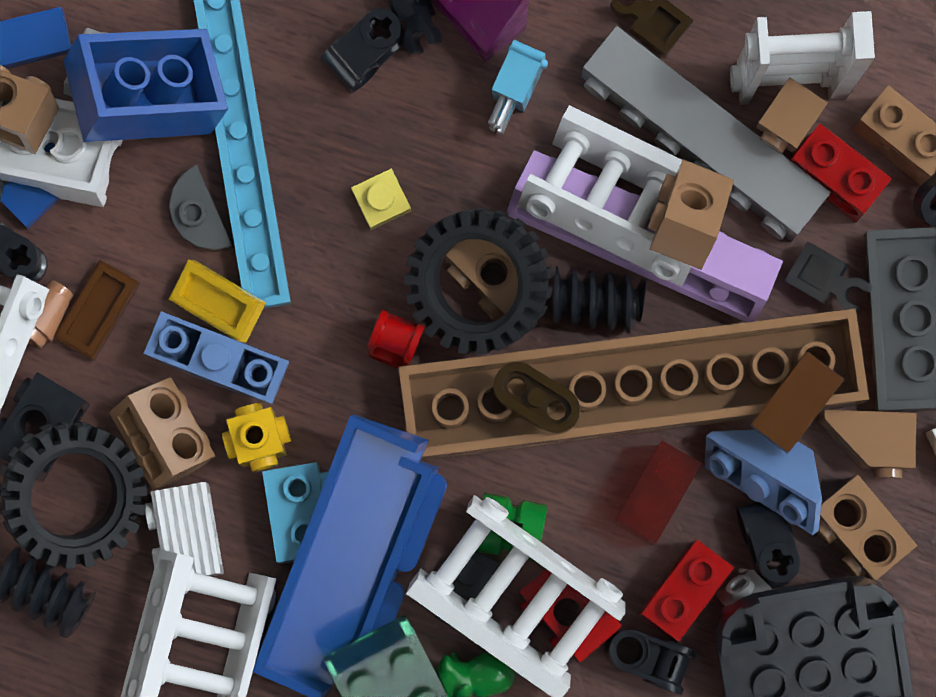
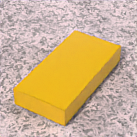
M189 259L169 297L170 301L233 339L244 343L247 342L266 305V302L201 263Z

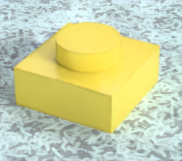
M392 168L351 187L370 230L411 212V207Z

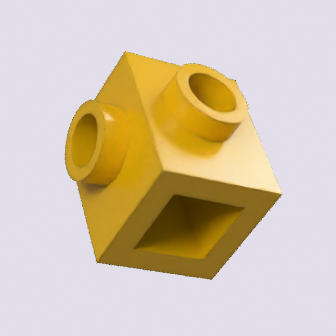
M254 403L236 409V417L227 419L229 431L222 433L229 460L237 458L240 466L243 468L250 466L252 472L277 466V458L287 456L284 444L291 442L284 415L276 417L271 407L263 409L261 403ZM254 427L261 428L263 431V438L257 444L249 443L246 438L248 430Z

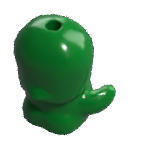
M483 651L466 662L460 661L457 653L453 652L450 656L444 655L437 667L448 697H490L501 694L511 688L516 676V672L488 651Z

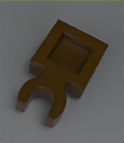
M613 0L610 4V9L616 16L620 18H633L636 21L631 27L630 33L663 58L668 56L693 23V19L668 0H652L651 3L646 0H634V3L629 6H624L619 1Z

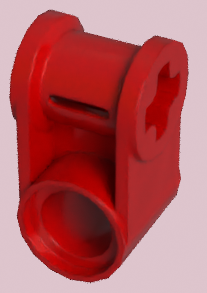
M382 309L367 345V348H369L368 356L397 369L408 364L410 365L425 326L417 325L404 318L389 314L388 311Z

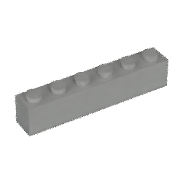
M618 26L614 28L584 65L581 78L586 81L584 87L587 91L603 102L608 98L621 108L619 111L620 116L633 127L640 129L644 126L657 137L654 141L663 151L673 156L679 153L693 164L734 179L728 201L743 212H747L748 209L752 210L763 219L761 222L762 227L777 239L782 240L785 236L792 242L831 193L784 155L762 142L757 134Z

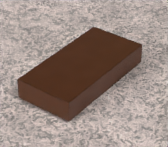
M99 260L54 338L95 361L136 293L140 283Z
M807 351L763 407L750 427L784 453L788 454L845 379Z

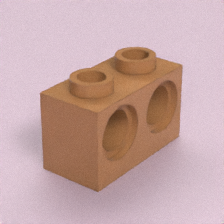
M171 377L128 395L109 412L129 449L137 457L135 460L142 467L145 478L153 491L195 473L215 457L207 435L198 426L188 408L186 397L178 390ZM151 409H153L157 413L158 417L152 412ZM174 449L178 451L180 456L175 453Z
M859 475L851 477L821 503L819 530L816 533L828 545L833 541L845 554L841 561L853 576H864L868 579L877 580L918 546ZM840 501L851 504L855 510V521L850 527L840 525L834 517V508ZM869 537L880 539L885 546V555L879 562L869 560L864 553V543Z

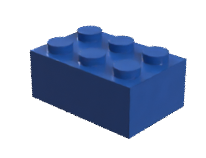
M207 29L78 34L64 59L83 142L211 134L228 110Z

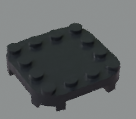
M845 576L757 592L738 599L733 604H729L722 609L716 631V650L724 697H914L903 623L906 620L900 605L878 580L868 579L864 576Z

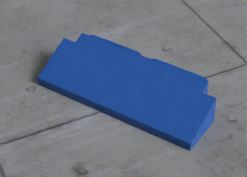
M356 415L349 417L255 662L254 673L308 697H325L333 688L337 676L352 682L357 677L365 679L374 674L405 596L403 586L395 581L399 570L408 572L416 567L447 489L446 479L437 473L439 467L421 461L429 441L428 439Z

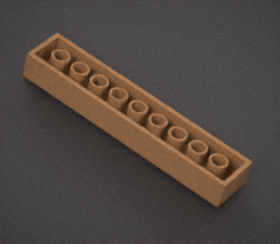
M856 309L399 367L406 430L407 433L429 440L421 461L754 419L807 351L845 379L822 410L861 405L869 400ZM522 362L569 389L575 394L580 404V415L577 423L566 433L550 434L499 403L494 394L493 385L497 372L508 363ZM513 379L507 385L509 392L513 395H521L526 389L524 382L520 379ZM553 403L547 408V413L552 419L559 420L564 417L565 409L561 404Z

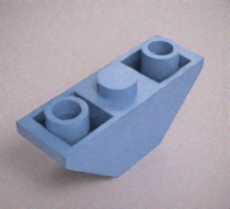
M162 311L144 351V355L192 377L233 393L272 405L289 365V361Z
M756 430L712 431L706 436L705 469L718 479L725 480L746 493L752 500L762 503L783 516L789 523L799 526L812 535L819 530L822 495L813 450L797 441L791 451L786 454Z

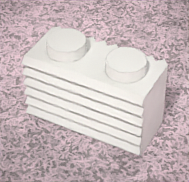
M200 482L151 491L152 502L145 503V513L149 530L157 529L160 545L159 548L152 549L154 568L159 549L194 557L192 568L195 573L210 577L224 574L209 484Z

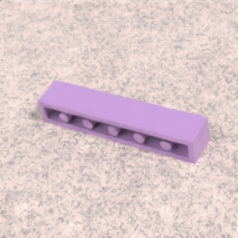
M535 150L533 151L511 197L506 211L509 213V217L519 218L527 225L744 322H754L758 319L768 300L783 263L782 260L769 255L761 249L753 248L728 237L719 231L717 240L702 270L691 267L682 287L670 281L660 279L654 273L554 224L537 219L529 212L517 207L529 175L532 174L545 180L557 158L544 155ZM572 168L561 189L587 200L599 177ZM614 186L603 209L628 220L640 195ZM650 216L644 229L654 234L655 231L648 229V224L651 219Z

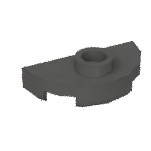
M195 165L181 175L172 189L169 204L172 222L184 240L198 248L214 252L232 249L231 241L199 168Z

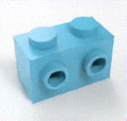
M317 462L262 471L276 562L278 564L295 561L328 472L320 473V467Z

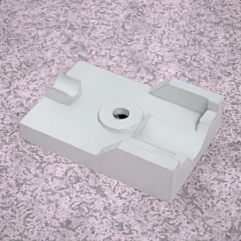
M12 99L1 101L0 107L7 105ZM55 99L60 109L36 154L0 141L1 180L38 187L60 199L104 208L107 199L105 193L109 184L111 158L115 149L118 146L121 147L123 140L83 142L74 102ZM54 143L56 146L50 152L44 151L45 145Z

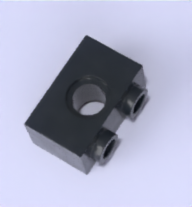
M38 372L33 379L27 377L14 396V401L18 404L9 419L6 417L0 419V458L10 463L12 457L8 454L15 446L20 449L25 444L22 438L28 434L26 422L33 414L43 413L47 419V424L53 427L59 426L58 421H70L73 424H78V421H81L89 408L90 403ZM58 458L50 461L40 471L36 479L44 482Z

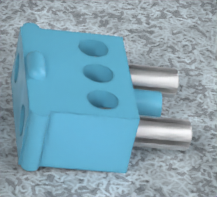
M516 40L508 47V54L492 87L493 99L497 103L488 121L490 130L495 132L497 128V134H504L514 109L524 113L541 73L548 66L545 53Z

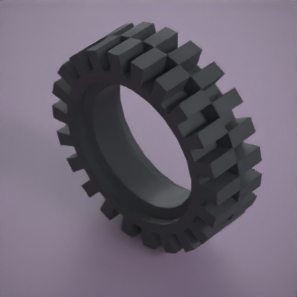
M490 208L467 209L445 217L425 230L426 234L418 238L413 246L416 248L415 253L408 256L406 265L411 266L410 273L404 275V285H410L411 293L406 295L408 305L414 303L418 311L412 314L417 323L422 320L426 323L428 327L424 332L430 338L435 335L439 336L442 339L439 343L446 348H450L453 345L459 347V353L468 354L471 351H477V355L488 354L492 350L499 351L515 343L538 324L537 320L544 315L548 307L545 305L546 299L551 297L552 287L548 286V279L553 277L552 267H546L544 259L549 257L545 248L540 250L536 243L540 238L534 231L528 233L523 228L526 223L519 218L512 220L508 218L509 213L501 210L491 212L489 211ZM467 239L489 241L503 249L511 258L517 272L518 291L513 306L500 319L491 322H475L460 316L447 304L439 281L440 268L446 254L457 243Z
M58 421L59 426L53 427L47 424L39 427L41 432L37 435L27 434L22 438L25 444L20 449L14 446L8 454L12 457L9 465L3 464L0 470V474L4 476L2 484L0 483V514L4 517L5 521L2 523L7 532L13 536V539L24 550L36 559L39 558L46 564L56 567V564H60L65 569H76V564H82L87 568L95 566L94 560L99 557L104 561L112 558L111 550L116 546L123 549L129 543L125 539L129 531L136 534L140 526L135 522L137 514L144 516L146 505L141 503V496H147V486L140 479V477L145 475L142 467L136 464L134 459L137 457L114 435L86 422L78 421V424H73L70 421ZM71 453L88 454L97 458L109 473L112 492L106 513L97 524L80 534L58 535L45 530L36 519L31 505V493L35 479L50 461L62 455Z

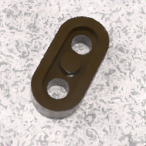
M522 362L508 363L497 372L493 385L494 394L499 403L550 434L566 433L577 423L580 415V404L575 394L569 389ZM520 379L524 382L526 389L521 395H513L509 392L507 385L511 380ZM553 403L561 404L565 409L564 417L559 420L552 419L547 413L549 405Z

